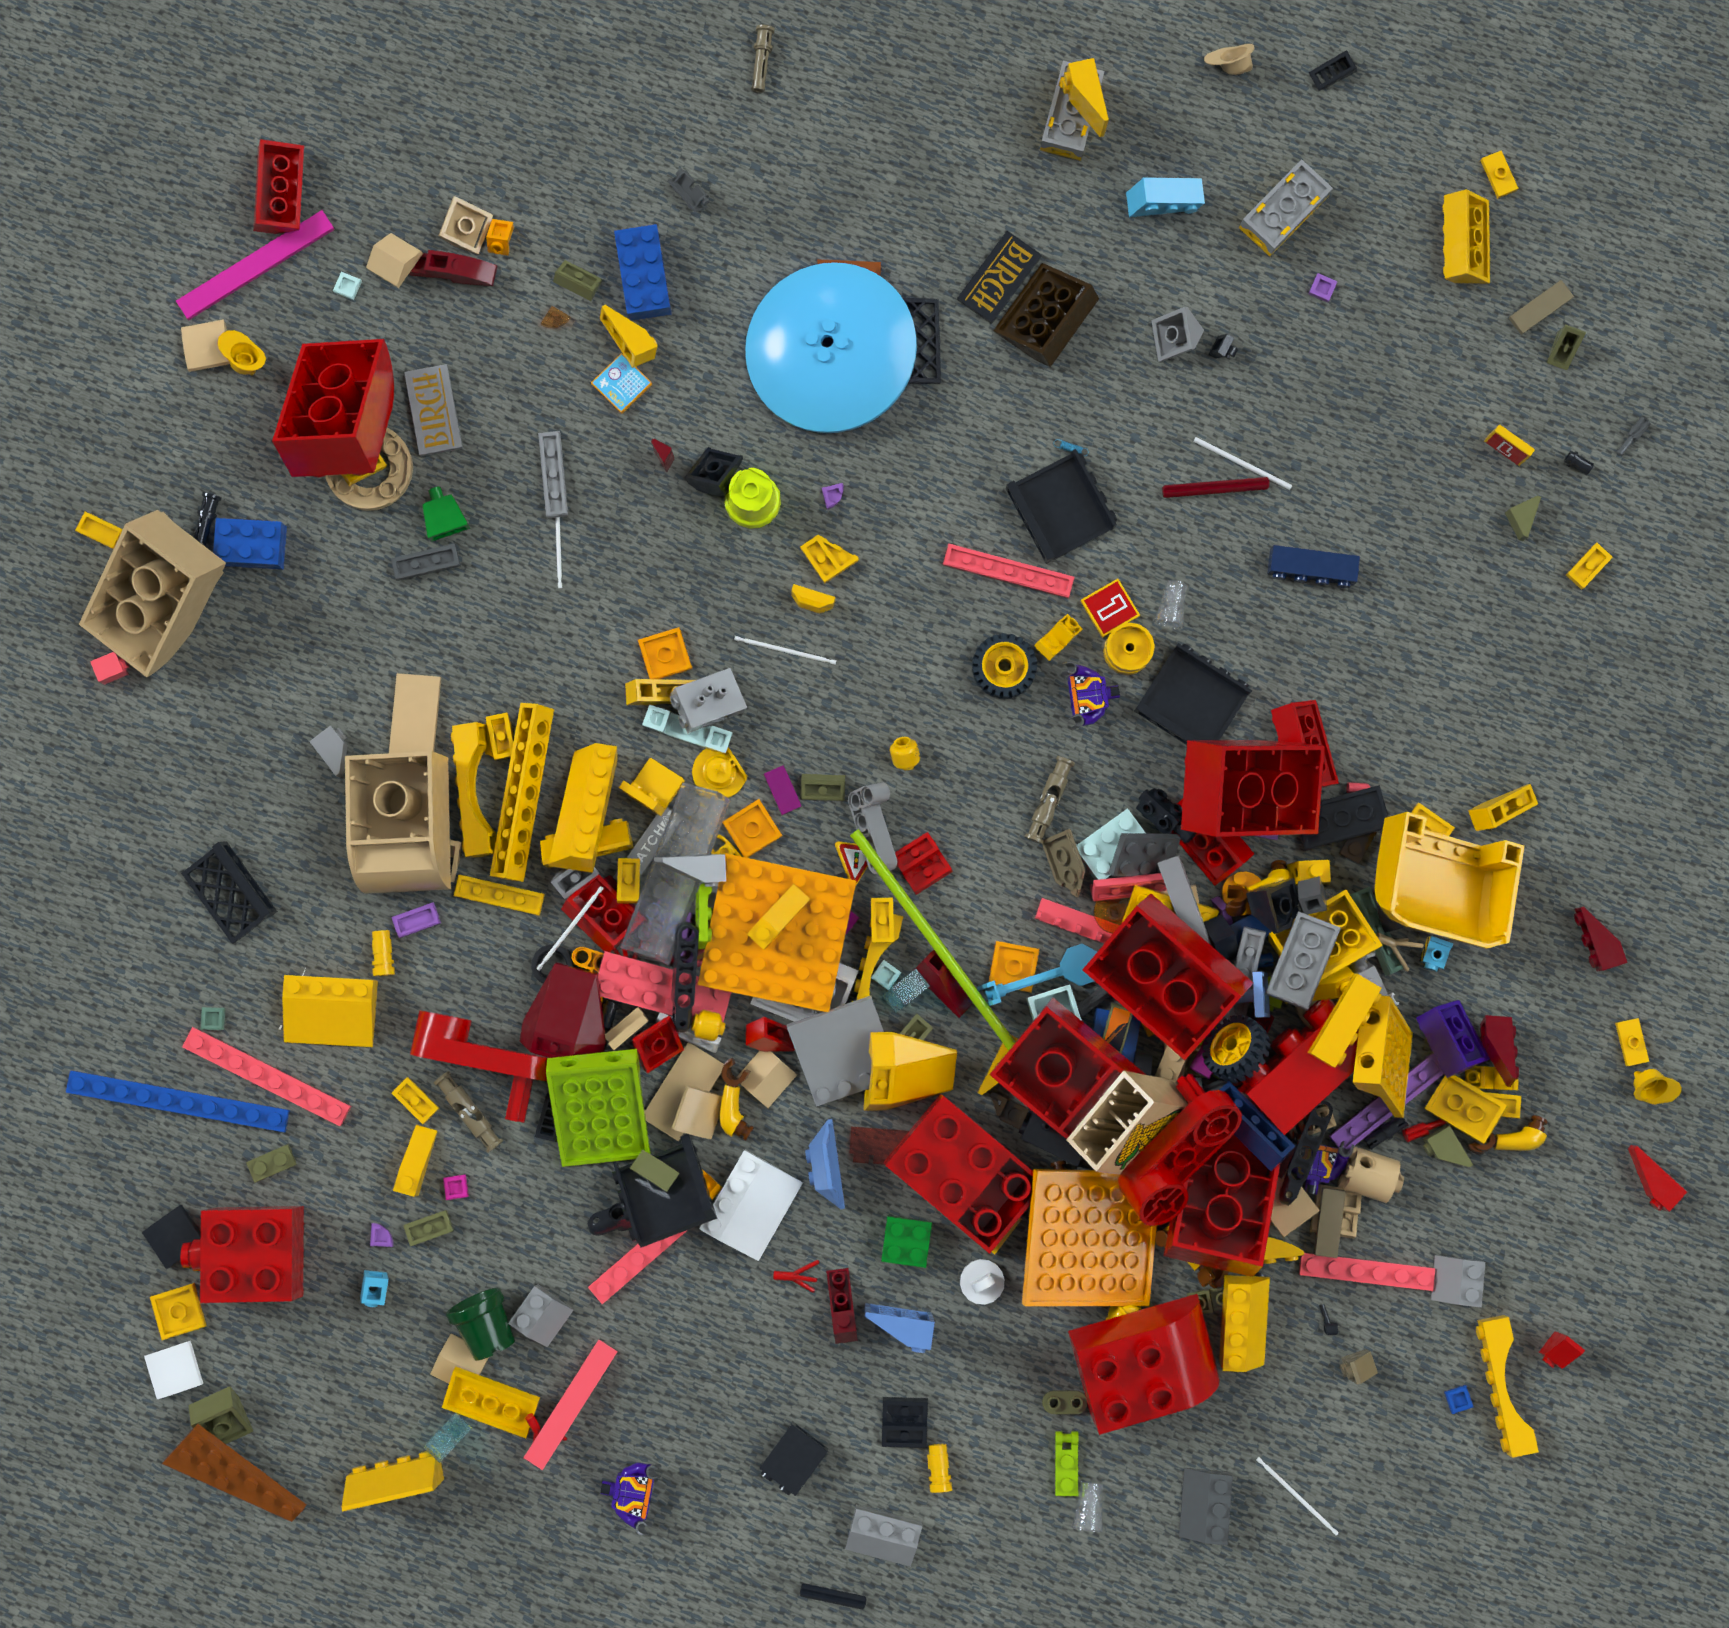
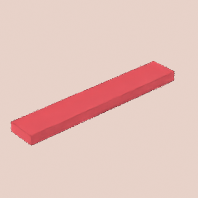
M948 544L943 562L944 566L1068 599L1074 577L953 544Z
M601 1340L597 1341L525 1454V1460L543 1471L618 1351Z

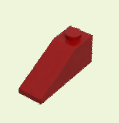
M1630 1145L1628 1150L1645 1193L1651 1199L1649 1203L1658 1211L1670 1212L1687 1191L1638 1146Z

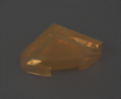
M551 306L541 325L547 328H558V326L565 325L571 317Z

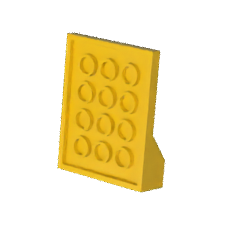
M1381 996L1377 1005H1372L1369 1009L1370 1017L1366 1024L1359 1026L1353 1083L1357 1089L1381 1097L1394 1117L1404 1118L1413 1032L1391 996Z

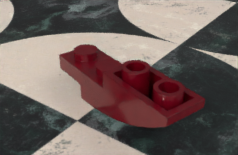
M428 250V253H423L409 275L450 279L453 283L493 286L497 265L464 255Z

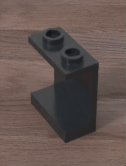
M792 1421L765 1461L760 1464L761 1475L770 1482L775 1480L779 1483L780 1490L785 1494L790 1495L792 1493L796 1496L825 1457L828 1448Z

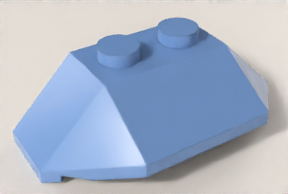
M828 1119L809 1144V1150H805L807 1163L812 1164L813 1171L808 1172L810 1186L814 1185L818 1193L838 1208L845 1209L833 1120Z

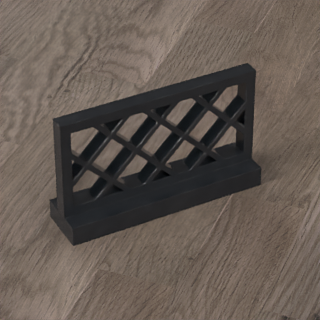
M902 298L906 304H909L914 309L911 316L917 312L925 320L919 328L915 325L916 334L918 333L926 341L920 349L917 347L916 355L918 354L926 364L920 370L914 365L913 370L916 374L910 378L908 384H940L939 299ZM934 304V313L930 317L920 309L923 305ZM927 323L934 328V335L930 339L921 331ZM927 344L935 349V355L931 359L921 351ZM930 365L936 371V378H927L922 371Z
M223 841L217 842L212 846L213 849L181 874L230 942L234 944L278 911L228 842ZM213 855H216L219 859L218 869L208 868L209 858ZM196 869L203 870L202 882H194L189 874ZM208 871L218 872L216 885L206 883ZM222 873H227L232 877L231 887L221 885ZM206 886L216 888L214 900H209L205 897ZM221 888L230 890L229 902L219 901ZM235 891H242L245 895L244 905L234 903ZM218 904L228 905L227 918L218 915ZM233 906L243 907L242 920L232 919ZM248 908L255 909L260 916L254 922L246 921ZM231 922L241 923L240 933L235 937L230 931Z

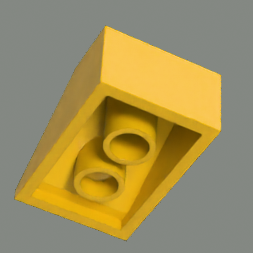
M1092 58L1068 63L1067 72H1064L1065 81H1062L1063 92L1068 94L1071 104L1099 137H1104L1109 119L1095 60Z

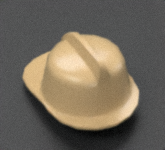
M1244 44L1221 48L1208 53L1204 57V61L1210 65H1220L1229 75L1249 72L1253 68L1251 53L1254 50V45Z

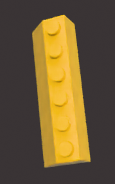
M594 743L574 752L548 865L550 867L593 873L617 765V746Z

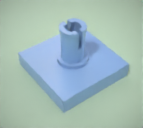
M1252 972L1253 989H1248L1244 993L1245 996L1241 997L1236 1004L1254 1002L1255 1017L1270 1018L1269 995L1265 994L1268 987V973Z

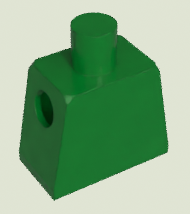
M434 487L428 490L431 501L423 504L427 536L431 542L470 529L452 494L444 496L441 487Z

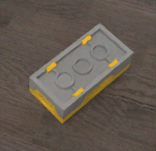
M1063 61L1040 150L1081 161L1090 125L1071 104L1068 94L1063 92L1062 81H1065L1064 72H1067L1068 63H1071ZM1097 69L1101 85L1105 71Z
M1301 159L1242 220L1239 229L1268 256H1271L1329 197L1333 188Z

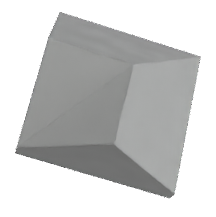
M1188 307L1180 308L1151 320L1158 362L1195 349L1204 329Z

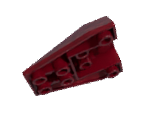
M556 962L523 1019L519 1041L531 1053L547 1058L605 1052L606 1038L598 974Z

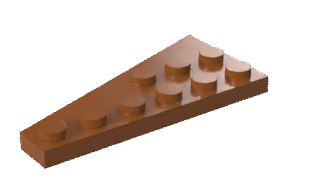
M199 1424L187 1434L162 1463L291 1522L307 1505Z

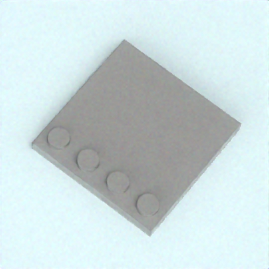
M872 996L830 1009L829 1012H821L787 1024L789 1035L816 1107L869 1089L872 1064L869 1054L870 1033L884 1032Z

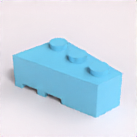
M1143 177L1126 192L1129 217L1176 212L1190 214L1196 212L1198 208L1205 204L1201 178Z

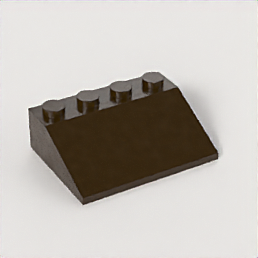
M1042 263L993 331L1034 360L1051 367L1098 302L1099 297L1091 284Z

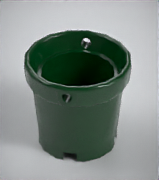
M492 1288L475 1294L459 1302L446 1313L449 1324L456 1326L475 1361L491 1357L494 1352L498 1350L501 1352L515 1342L502 1304L504 1295L500 1288Z

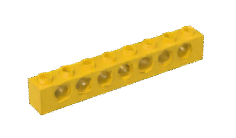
M520 703L491 865V877L524 882L554 713L552 708L539 704Z

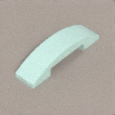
M650 704L642 724L647 728L725 754L733 732L715 726H707L687 734L686 729H683L680 725L679 715Z

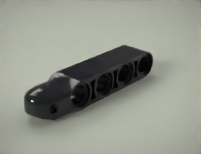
M687 921L679 923L675 930L671 999L673 1002L672 1020L677 1032L689 1030L692 1021V1007L695 1000L699 934L696 927ZM686 928L692 929L690 937H682L683 930ZM683 951H691V955L687 960L680 959ZM682 973H689L687 981H679V976ZM688 995L685 1003L679 1004L677 1002L679 996Z
M1322 1100L1318 1104H1324L1328 1107L1329 1114L1326 1117L1317 1115V1106L1310 1112L1280 1188L1279 1201L1286 1206H1289L1297 1198L1303 1182L1307 1179L1332 1117L1333 1108L1327 1101ZM1311 1125H1316L1320 1128L1321 1133L1319 1137L1311 1138L1308 1135V1128ZM1308 1146L1312 1149V1156L1309 1159H1303L1300 1156L1299 1151L1301 1147ZM1294 1167L1303 1169L1304 1176L1302 1179L1295 1180L1292 1178L1291 1171ZM1288 1191L1292 1192V1197L1290 1198L1286 1196Z
M619 1202L608 1209L594 1213L587 1223L589 1232L592 1235L601 1236L616 1230L626 1231L628 1228H631V1223L626 1221L623 1209H626L625 1203ZM595 1218H599L597 1223H594Z

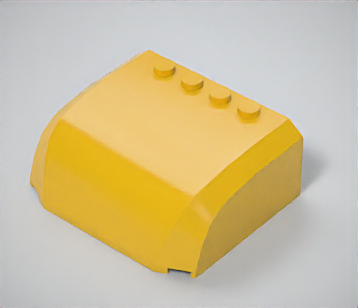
M1410 812L1386 817L1384 819L1375 878L1376 901L1383 912L1391 920L1408 928L1485 949L1509 943L1524 845L1503 840L1480 846L1425 830L1427 817Z

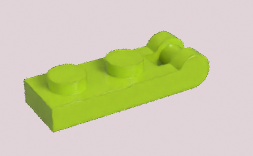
M705 883L699 886L696 893V929L699 934L698 949H705L707 943L711 942L712 929L708 928V921H711L712 909L708 907V899L712 892V887H705Z
M1055 1431V1496H1078V1431H1071V1434ZM1071 1443V1449H1062V1444Z

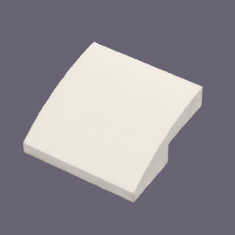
M191 1341L144 1356L157 1399L203 1384Z

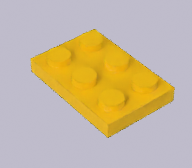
M1445 1075L1426 1105L1425 1110L1480 1143L1485 1144L1505 1112L1507 1105L1455 1075L1448 1078Z

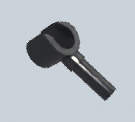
M1325 1304L1319 1305L1324 1319L1325 1334L1337 1335L1338 1324L1336 1322L1330 1323Z

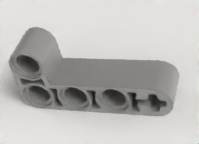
M880 782L852 791L848 796V803L856 829L861 831L890 871L896 868L897 858L880 804L889 800L890 790L886 783ZM866 858L870 871L873 874H878Z

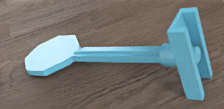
M1079 944L1067 948L1058 968L1005 985L1002 983L996 985L995 981L978 986L977 989L978 991L985 989L984 994L989 1001L987 1004L991 1006L1000 1003V998L1006 996V993L1059 976H1064L1065 979L1078 986L1095 982L1082 969L1097 951L1084 944Z

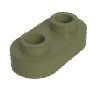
M1052 1390L1045 1393L1042 1398V1405L1045 1411L1050 1414H1080L1086 1409L1087 1400L1086 1396L1077 1390ZM1052 1399H1056L1058 1401V1404L1055 1407L1050 1406V1401ZM1079 1399L1080 1405L1075 1407L1072 1405V1401Z

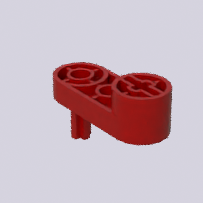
M419 1010L410 1055L514 1075L505 1119L525 1123L533 1080L547 1081V1058L467 1042L472 1020Z
M1188 1074L1186 1077H1179L1177 1080L1178 1085L1176 1086L1188 1105L1125 1167L1118 1180L1119 1189L1145 1225H1162L1181 1213L1188 1201V1191L1183 1184L1233 1136L1242 1121L1241 1111L1226 1092L1213 1090L1205 1093L1192 1074Z

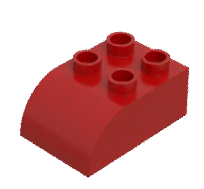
M371 339L302 344L272 439L291 477L313 476L319 478L326 475L346 474L360 476L375 472L394 400L393 369L385 340Z
M1187 740L1184 793L1181 806V830L1215 837L1318 834L1325 746L1266 740Z
M1233 1134L1183 1184L1188 1191V1201L1181 1213L1170 1221L1164 1256L1253 1277L1263 1267L1280 1164L1270 1171Z
M1198 1294L1068 1331L1088 1408L1099 1435L1192 1408L1208 1399L1219 1386L1220 1378Z

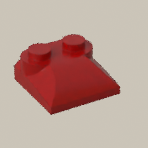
M670 1016L658 1021L632 1039L634 1047L638 1052L639 1062L647 1074L684 1050Z

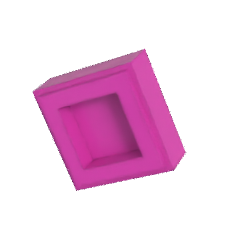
M466 1174L443 1178L446 1200L469 1197Z

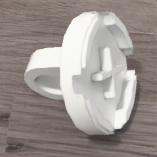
M978 1259L964 1267L960 1277V1286L968 1300L975 1304L985 1305L994 1302L1000 1297L1004 1289L1005 1279L1001 1269L995 1263L985 1259Z

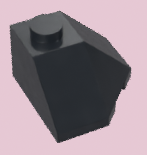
M1294 878L1259 886L1246 892L1251 914L1271 932L1278 934L1292 927L1294 920L1291 917L1294 907H1298L1299 903Z

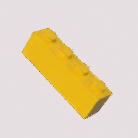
M1353 974L1308 1053L1331 1067L1335 1068L1337 1064L1340 1066L1347 1056L1344 1052L1348 1045L1352 1046L1358 1037L1356 1032L1359 1026H1364L1369 1019V1009L1372 1005L1376 1006L1382 996L1379 992L1382 988L1359 974Z

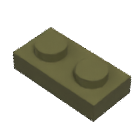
M289 1144L246 1162L254 1183L297 1165Z
M447 1210L403 1225L410 1247L454 1231Z

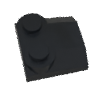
M708 447L687 473L685 479L689 485L699 492L724 496L729 492L730 480L741 464L743 456Z

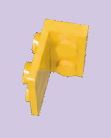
M649 758L634 782L632 781L629 784L623 781L619 788L634 800L662 816L685 780L654 759Z

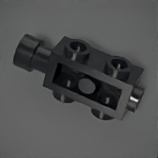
M1153 788L1150 791L1148 789L1140 795V802L1136 809L1144 818L1151 821L1161 833L1173 834L1176 832L1185 844H1188L1196 836L1197 833L1181 830V805L1169 801L1165 791Z

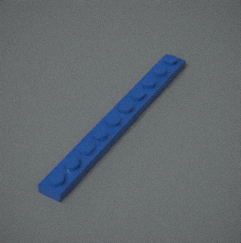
M70 1071L66 1093L286 1132L290 1110L78 1071Z

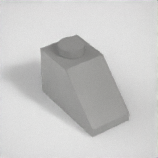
M330 725L309 742L335 776L341 778L344 775L345 756L348 747L344 740L347 737L340 728L335 729Z
M595 867L593 873L563 868L555 874L551 883L562 897L566 899L596 877L599 872Z

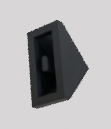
M1221 914L1205 921L1204 925L1212 947L1227 960L1237 957L1238 945L1236 937L1224 916Z

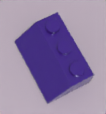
M1459 1000L1436 1006L1416 1017L1420 1030L1424 1033L1431 1051L1439 1062L1440 1069L1447 1078L1490 1060Z

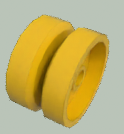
M1121 624L1113 629L1105 641L1104 658L1108 666L1115 672L1124 675L1136 674L1144 669L1152 658L1155 645L1152 635L1140 624ZM1129 645L1133 651H1127L1126 646Z

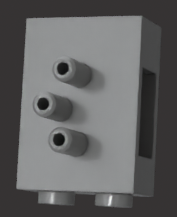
M731 668L676 687L670 693L671 704L674 708H677L680 715V725L683 729H686L687 734L741 714L747 709Z

